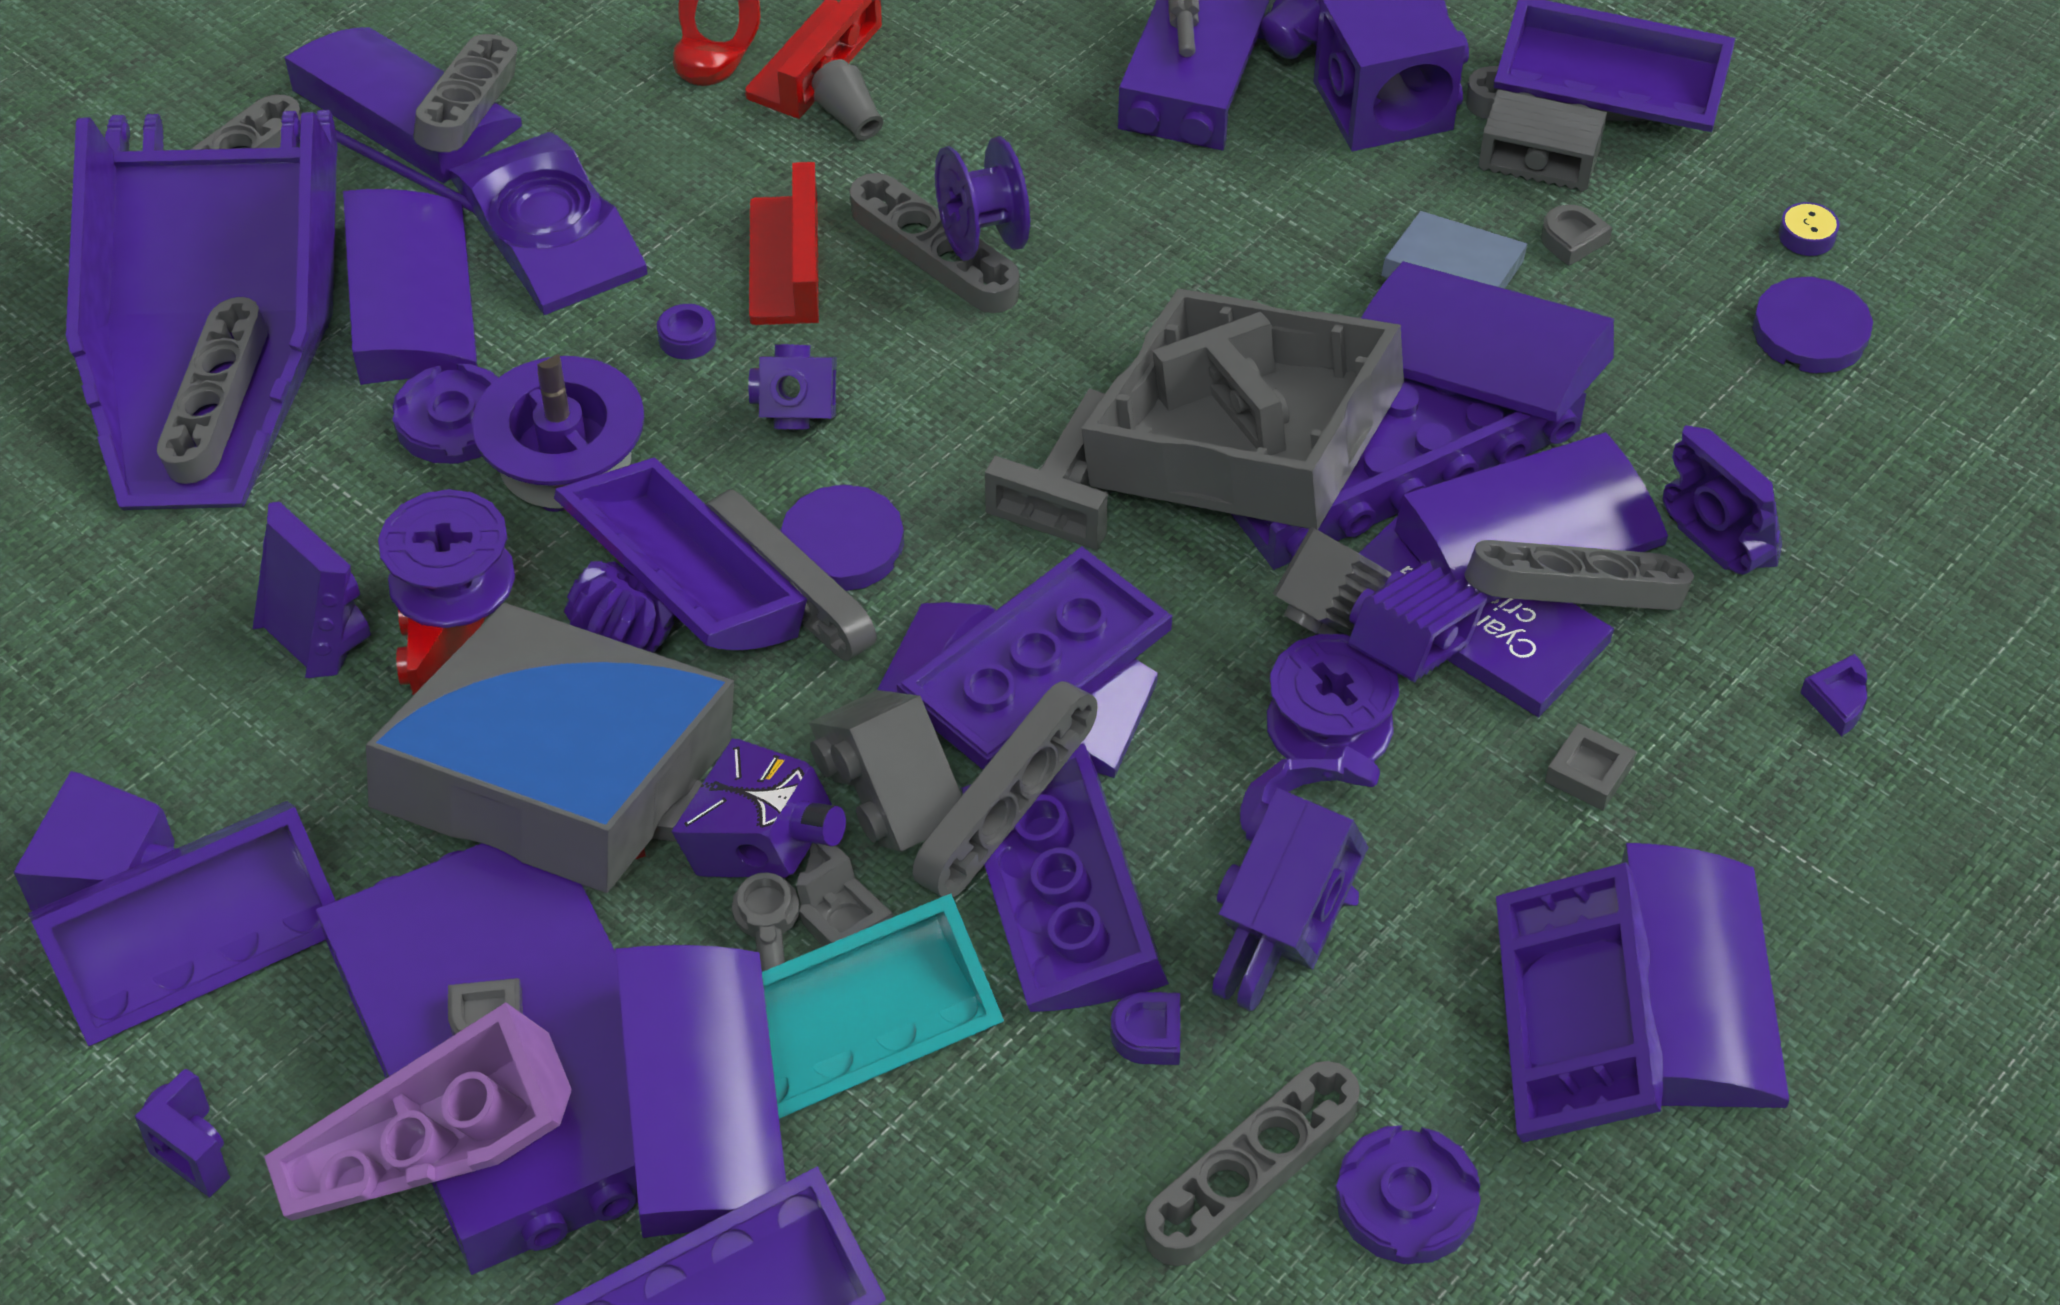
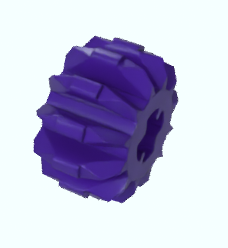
M591 561L588 567L579 575L578 580L575 579L567 595L568 602L563 611L572 626L652 653L667 638L674 624L673 618L675 616L630 571L615 561L607 563Z

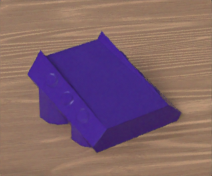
M1685 425L1682 431V440L1675 444L1672 455L1674 465L1680 477L1665 485L1662 497L1669 515L1678 523V529L1725 570H1732L1737 574L1744 575L1755 568L1777 567L1782 548V538L1772 482L1710 429Z
M279 501L269 503L252 629L265 628L306 667L305 678L338 675L349 651L371 636L368 622L354 603V600L360 596L358 583L351 573L350 564Z

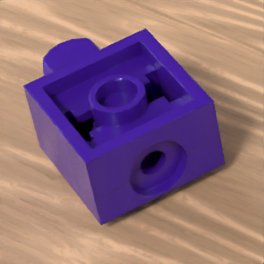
M1276 788L1269 804L1262 801L1255 809L1246 831V840L1252 843L1241 866L1232 864L1227 870L1217 894V902L1223 904L1219 915L1235 934L1214 977L1212 993L1224 1000H1228L1242 980L1237 1004L1249 1011H1253L1259 1005L1281 956L1309 969H1314L1369 848L1354 820L1280 788Z

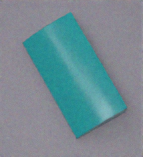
M951 893L762 972L779 1118L1004 1022Z

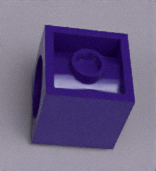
M1321 0L1313 82L1351 152L1454 130L1457 106H1460L1463 101L1461 74L1463 64H1466L1469 59V47L1464 33L1460 30L1457 31L1448 17L1444 0Z

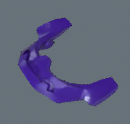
M1349 746L1329 748L1324 759H1282L1250 783L1240 808L1242 829L1246 833L1255 809L1262 801L1269 804L1276 788L1289 792L1302 785L1336 780L1354 785L1374 787L1378 783L1380 769L1372 760ZM1352 885L1342 906H1357L1359 903V892Z

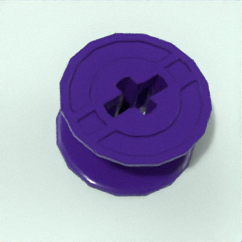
M1002 136L991 138L985 150L984 169L968 172L960 154L951 146L940 148L935 161L936 199L946 237L955 254L963 261L973 259L979 247L980 228L993 225L996 226L1004 243L1012 250L1023 249L1029 239V198L1019 160L1010 143Z
M446 489L423 493L401 504L385 520L378 537L380 559L390 571L388 576L390 598L402 615L421 625L442 628L472 624L492 614L509 597L515 580V571L512 556L505 549L507 541L505 519L494 504L473 492Z
M1317 634L1296 641L1278 656L1270 673L1272 701L1266 712L1267 733L1277 751L1287 759H1324L1329 748L1349 746L1373 762L1386 752L1394 733L1392 711L1399 698L1397 672L1350 647L1348 644L1350 636L1345 634Z

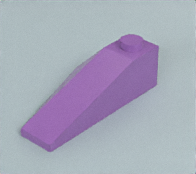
M505 1002L264 1156L283 1216L293 1221L498 1165L560 1126L572 1089L549 1032Z

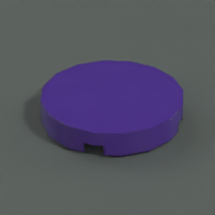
M1812 276L1796 277L1771 285L1760 296L1752 329L1758 345L1772 359L1783 365L1786 359L1800 364V371L1827 373L1837 372L1854 365L1861 358L1871 337L1873 319L1867 304L1854 291L1831 280Z
M456 364L457 370L442 371L441 366L426 369L407 380L395 395L392 407L394 412L393 424L400 444L413 456L432 463L458 464L480 458L482 455L475 444L472 419L478 400L484 391L498 378L492 371L472 364Z
M845 484L819 488L801 497L786 512L780 530L845 591L866 588L884 579L893 570L894 561L899 557V554H902L904 547V530L900 513L885 496L869 488Z
M1403 1125L1380 1128L1361 1137L1343 1158L1335 1191L1340 1220L1354 1241L1376 1257L1397 1263H1430L1457 1251L1473 1232L1481 1201L1477 1169L1462 1147L1440 1132L1421 1127L1420 1132L1413 1130L1402 1131Z

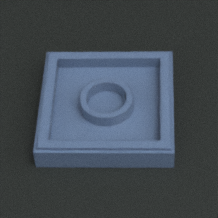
M1420 211L1385 257L1381 276L1388 279L1402 261L1505 289L1523 263L1528 244Z

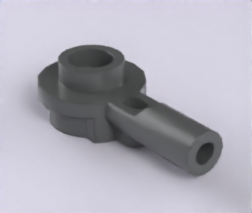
M758 873L747 878L738 888L732 901V914L736 925L745 934L755 938L756 952L760 953L762 972L785 963L782 934L793 927L799 916L800 904L796 890L782 877L773 873Z

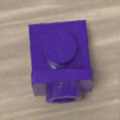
M184 1069L169 1084H164L151 1093L143 1108L135 1115V1119L148 1152L210 1198L230 1179L220 1150L224 1146V1141L217 1130L203 1119L208 1114L210 1107L199 1077L190 1070Z

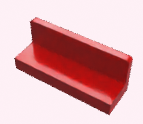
M824 0L745 88L746 99L800 119L815 102L812 79L816 72L828 62L837 59L845 60L849 64L882 26L881 0H841L840 2Z
M815 162L792 163V196L754 197L750 200L749 318L752 325L819 323L818 199Z

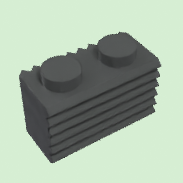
M1498 89L1483 133L1479 167L1483 171L1490 169L1493 173L1501 171L1505 176L1511 173L1515 178L1523 176L1526 180L1534 178L1537 183L1544 180L1550 185L1555 182L1559 188L1564 185L1570 190L1577 187L1580 192L1588 189L1598 157L1607 112L1590 109L1582 104L1570 105L1537 98L1525 92L1513 93Z
M1310 527L1274 590L1273 595L1289 603L1283 614L1284 616L1314 633L1339 634L1342 632L1351 636L1355 624L1351 623L1349 618L1356 600L1367 588L1375 592L1383 588L1392 574L1358 552Z

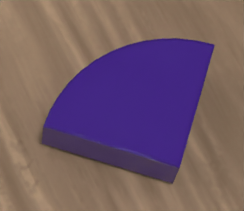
M1853 654L1805 678L1800 693L1837 733L1843 736L1855 727L1863 714L1868 692L1866 684L1868 679L1867 672L1860 659Z

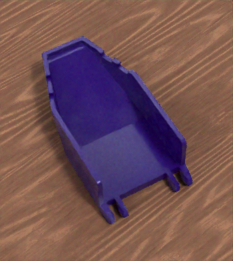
M318 110L317 115L315 112H302L301 124L296 111H284L281 121L280 148L163 150L164 131L162 119L159 114L145 115L143 125V151H129L130 127L126 116H110L105 138L92 118H77L66 339L70 352L75 358L83 383L81 387L84 397L91 409L98 431V442L118 506L121 510L244 507L333 316L338 146L331 111ZM236 297L250 298L258 305L268 327V334L220 463L215 471L203 480L189 484L177 483L170 479L157 453L158 441L208 315L214 307L225 300ZM224 362L217 365L209 373H218L226 370L234 362ZM209 404L201 407L192 416L205 415L213 411L218 404Z

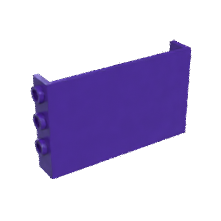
M481 843L464 851L450 852L436 862L403 875L387 877L377 882L373 887L316 909L328 949L385 1079L453 1036L448 1020V985L519 978L522 988L523 1015L549 1032L572 1089L560 1126L498 1165L431 1183L471 1275L528 1250L538 1251L550 1248L559 1243L567 1233L597 1220L608 1221L616 1219L627 1213L634 1204L638 1203L616 952L580 883L522 863L504 851Z

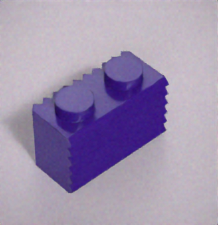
M1430 561L1418 565L1405 574L1395 571L1388 578L1383 588L1376 592L1367 588L1356 600L1349 618L1350 622L1355 625L1348 644L1350 647L1398 674L1416 682L1424 674L1427 675L1429 670L1433 671L1435 666L1438 667L1441 662L1444 663L1452 655L1455 656L1457 651L1460 652L1463 647H1467L1487 601V596L1481 591L1476 593L1472 585L1465 587L1463 579L1454 580L1452 573L1444 575L1441 567L1433 569Z

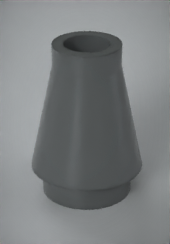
M837 59L828 62L816 72L812 79L816 103L846 126L858 140H867L880 131L884 120L878 113L857 66L850 65L845 60Z

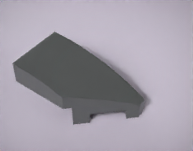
M812 843L809 848L810 856L806 871L800 872L796 886L801 902L799 912L802 923L822 947L893 918L892 912L854 877L850 858L836 845L826 846Z

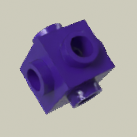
M775 344L774 356H760L759 368H750L748 386L750 404H759V417H774V429H810V418L831 419L836 417L837 357L810 356L811 345ZM788 376L796 378L800 384V392L797 397H792L785 391L784 383Z

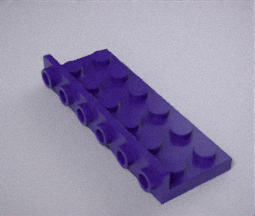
M1404 378L1400 391L1318 528V531L1336 541L1345 537L1359 536L1372 525L1398 514L1403 494L1523 458L1525 455L1552 443L1560 444L1565 442L1576 432L1580 431L1586 393L1583 392L1557 422H1553ZM1231 514L1273 570L1291 562L1309 531V528Z

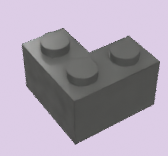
M875 690L809 722L816 739L810 742V749L818 768L824 776H831L834 782L855 787L862 803L856 807L859 823L866 836L872 842L878 841L879 846L902 852L926 840L962 797L920 695Z

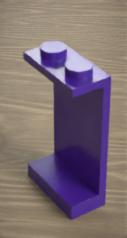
M1157 0L1119 86L1118 129L1223 151L1226 145L1229 107L1256 39H1264L1261 32V21L1271 12L1274 0H1199V23L1194 26L1195 53L1191 57H1182L1179 54L1177 28L1170 23L1168 0Z

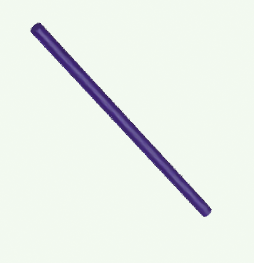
M335 129L338 143L440 196L462 202L463 208L474 213L464 195Z

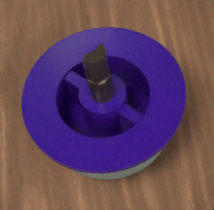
M557 354L553 357L524 363L497 378L478 400L473 414L472 430L475 444L480 454L494 469L500 472L503 482L513 494L528 503L541 506L547 511L559 512L565 509L554 499L556 488L630 465L631 451L638 442L643 430L644 409L641 396L635 385L616 368L590 358L560 356Z

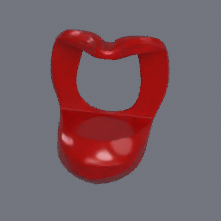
M679 0L678 16L682 38L675 45L673 52V65L676 73L688 83L698 86L714 85L729 78L736 70L759 29V0H738L739 24L737 32L730 41L726 42L709 40L699 32L695 20L699 0Z

